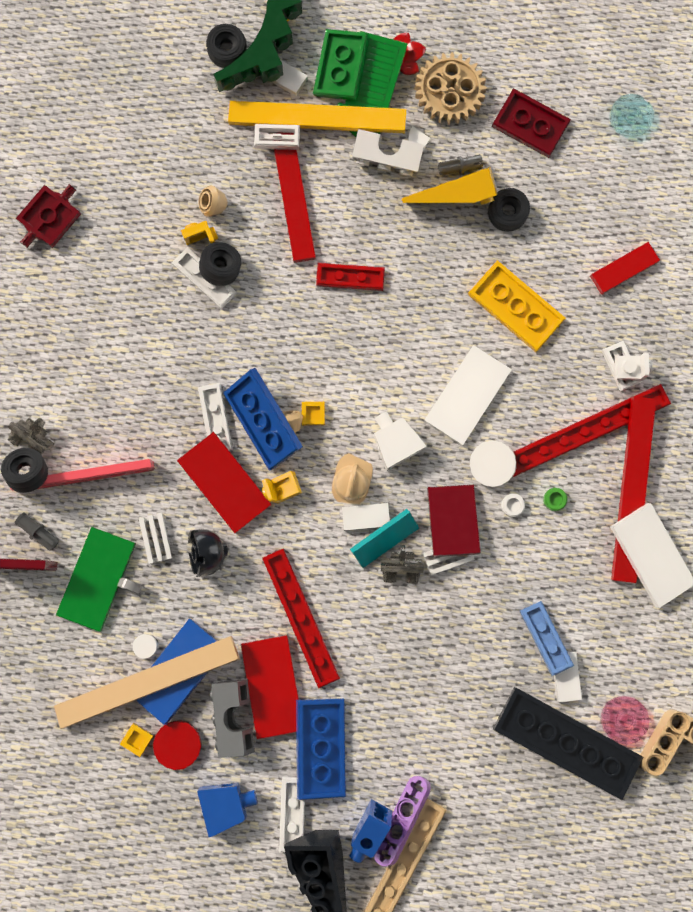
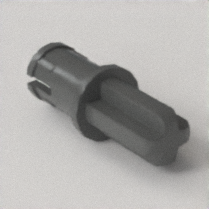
M480 154L466 158L458 156L455 160L439 162L438 172L442 176L453 173L464 174V171L482 169L483 164H480V162H483Z
M25 512L20 514L15 520V524L28 533L31 540L35 539L47 550L51 551L58 545L59 540L44 529L43 524H38Z

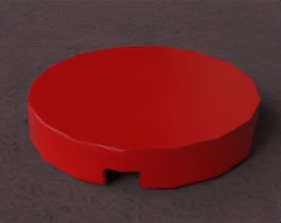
M182 720L172 721L162 726L155 735L153 742L154 755L158 762L172 770L185 769L192 765L199 756L202 747L197 729L189 722Z

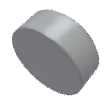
M120 578L117 587L135 594H140L142 589L141 584L125 578Z

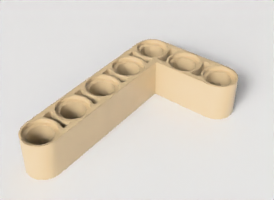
M674 709L667 710L663 714L640 754L643 756L640 767L645 772L654 776L663 774L683 739L693 745V718L686 713ZM678 715L680 722L678 726L673 727L672 719ZM667 736L668 744L661 748L660 740L662 737ZM655 757L656 765L649 769L648 761L650 758Z

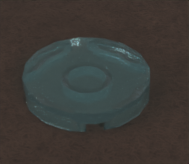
M627 94L614 102L610 109L609 119L611 126L617 133L624 137L634 138L643 135L649 130L654 121V111L652 105L649 102L647 103L644 97L637 94Z

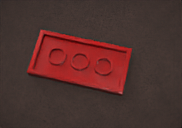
M214 431L177 460L234 533L272 505Z
M288 635L242 643L241 650L246 679H248L249 696L257 739L296 732V700H299Z

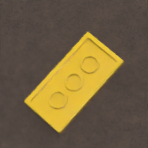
M498 260L467 294L534 352L541 348L566 319Z

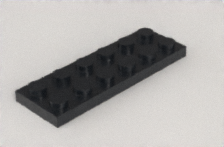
M516 687L513 688L493 727L494 731L620 800H623L643 759V756Z

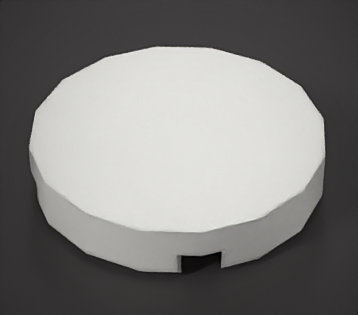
M483 442L475 448L471 455V473L478 482L485 486L495 487L503 485L511 480L516 471L515 454L503 442Z

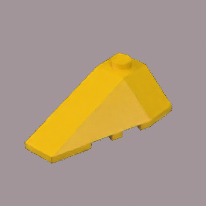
M491 167L401 199L403 203H475L480 201L481 205L494 201L493 196L497 195Z

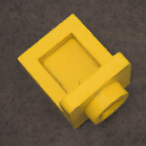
M207 221L198 224H188L185 229L181 230L186 245L207 237L210 244L218 240L214 227L209 228Z
M289 471L272 480H262L264 486L262 491L269 502L279 504L302 493L294 471Z

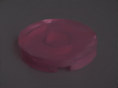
M624 695L614 697L602 709L600 719L602 729L609 738L617 743L625 745L636 743L648 731V712L633 697Z

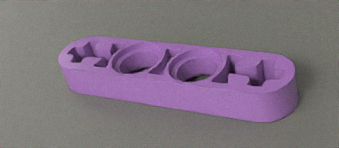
M413 776L407 782L392 813L391 828L374 855L375 861L379 865L392 866L397 862L430 794L431 785L426 778ZM422 782L421 787L424 788L423 791L416 793L415 783L420 784ZM409 795H411V796H414V795H415L414 798L419 799V801L416 802L415 800L408 798V796H409ZM409 802L413 805L414 811L411 816L406 817L402 809L404 804ZM395 825L401 826L403 834L398 840L392 836V828ZM388 840L391 843L397 844V846L390 847L391 844L387 843L386 841ZM389 849L390 859L383 860L384 855L382 851Z

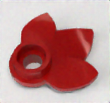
M401 33L393 39L408 43L400 72L405 75L416 74L419 72L416 61L425 54L426 47L419 42H410L409 33Z

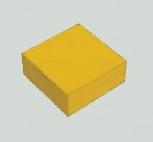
M324 401L301 402L302 426L325 425Z
M133 723L120 745L141 757L154 735Z

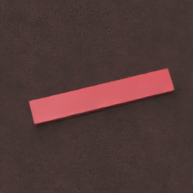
M145 459L51 474L47 476L44 484L38 489L154 471V461Z

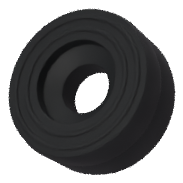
M232 24L215 26L209 32L206 39L209 58L215 65L221 68L232 64L247 50L244 34L238 27ZM224 42H230L233 45L228 51L220 48Z
M505 188L498 191L497 195L493 196L494 201L490 202L488 207L489 220L494 227L501 231H515L523 226L529 216V200L522 191L515 188ZM511 205L514 207L515 213L507 215L503 212V207Z
M211 243L201 253L199 261L200 273L210 284L216 286L229 285L239 275L242 264L241 256L233 246L227 243ZM221 260L225 262L226 267L218 268L214 262Z
M19 448L4 458L1 465V474L12 490L27 493L38 489L44 484L48 476V467L42 455L35 449ZM22 467H31L28 473L19 474V470Z

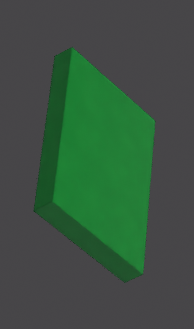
M326 29L313 90L314 96L357 101L369 41L368 33Z

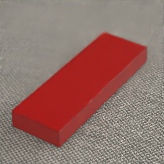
M647 242L592 273L590 277L602 295L657 264L660 259L650 243Z
M318 263L316 286L383 291L385 267Z

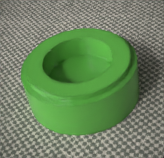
M560 488L549 489L543 497L544 505L551 511L563 509L568 500L566 493Z

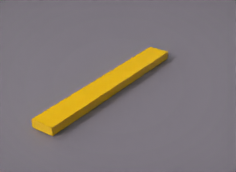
M230 101L228 123L229 125L255 126V124L300 125L302 129L358 131V129L369 132L405 134L406 109Z

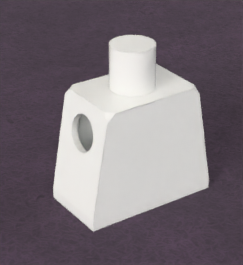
M387 412L375 418L381 430L374 433V439L386 470L393 468L426 448L425 443L403 418L393 422Z

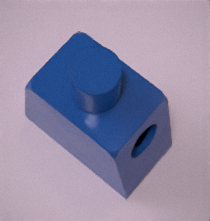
M239 783L202 786L197 791L208 837H213L245 821L247 817L245 808L258 805L255 790L241 793Z
M373 799L370 800L352 836L351 846L353 849L349 856L353 861L362 863L365 856L374 857L391 828V809Z

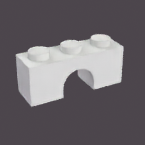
M358 129L352 154L353 159L357 160V164L369 166L370 163L378 164V169L384 171H391V168L399 169V174L411 177L413 173L418 174L424 144L402 139L399 151L393 155H386L379 149L380 134Z

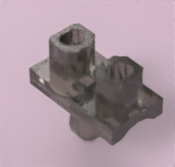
M28 418L26 422L22 419L17 423L11 422L8 426L11 430L8 441L13 445L21 446L26 441L30 444L28 448L35 449L42 455L44 451L50 450L55 444L45 437L48 431L43 428L45 421L42 418H38L36 421Z
M400 545L399 552L391 551L390 558L380 557V569L385 583L396 582L397 572L406 573V583L418 584L420 573H423L424 565L422 564V559H414V552H405V545Z

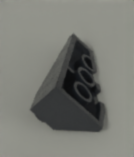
M314 830L285 843L284 849L288 869L292 875L296 876L300 883L299 889L302 895L305 894L312 906L311 911L347 912L343 850L339 830Z

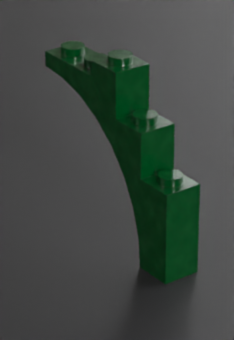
M267 0L263 24L254 42L232 64L213 74L219 92L232 90L236 85L251 82L258 76H260L263 83L276 81L280 76H283V65L277 51L286 50L289 46L293 45L292 31L286 20H294L302 14L301 0Z

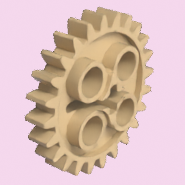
M451 52L450 58H446V55L442 53L440 60L433 56V63L427 60L425 68H420V74L416 76L417 83H415L414 88L417 91L415 99H420L419 107L425 106L424 114L431 112L430 119L438 116L439 123L445 118L448 125L451 119H454L459 124L460 117L467 121L468 114L475 116L476 109L480 110L481 102H484V94L487 89L486 86H483L485 85L486 78H480L483 71H476L477 63L469 64L470 57L463 61L462 54L458 58H454V53ZM447 72H453L455 75H448ZM431 86H437L439 89L434 90ZM462 87H467L470 91H464ZM452 101L454 105H448L445 102Z

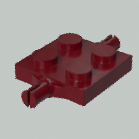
M44 184L15 218L28 231L20 243L28 248L36 238L53 248L81 215L80 211L68 201L77 190L68 184L60 194L52 191Z

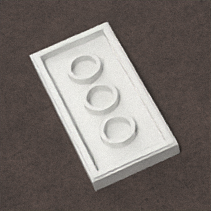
M473 345L424 422L463 446L512 369Z
M651 503L645 504L610 526L656 608L662 607L693 586V576Z

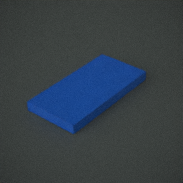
M256 368L250 369L223 392L269 471L303 448Z
M189 618L151 667L214 643L217 640ZM207 673L136 701L163 725H167Z
M344 698L296 700L298 800L346 797Z

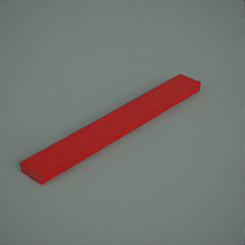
M662 384L635 395L637 397L656 399L655 411L671 404ZM631 398L514 451L516 471L513 477L629 423Z
M631 397L618 521L645 505L656 399ZM616 538L611 580L636 583L637 574Z

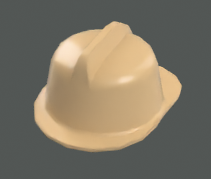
M350 453L345 454L339 460L332 482V493L337 502L360 504L365 500L372 478L373 467L371 463Z

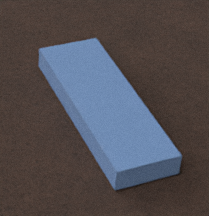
M542 601L520 610V614L551 676L573 667L574 664Z

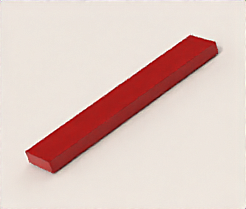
M287 132L274 133L281 135H294V133ZM274 149L293 262L315 260L316 256L297 150Z
M284 548L263 557L264 564L318 689L339 680L338 672Z

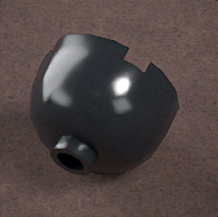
M207 529L190 530L188 543H192V554L189 553V559L193 574H197L196 577L214 574L221 568L224 557L228 555L227 544L225 542L222 543L220 536L213 531Z

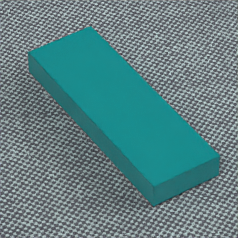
M405 509L350 548L361 567L364 568L418 530L419 526L410 511Z

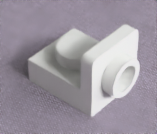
M643 353L641 356L615 357V380H644L652 372V361L649 360L648 353Z

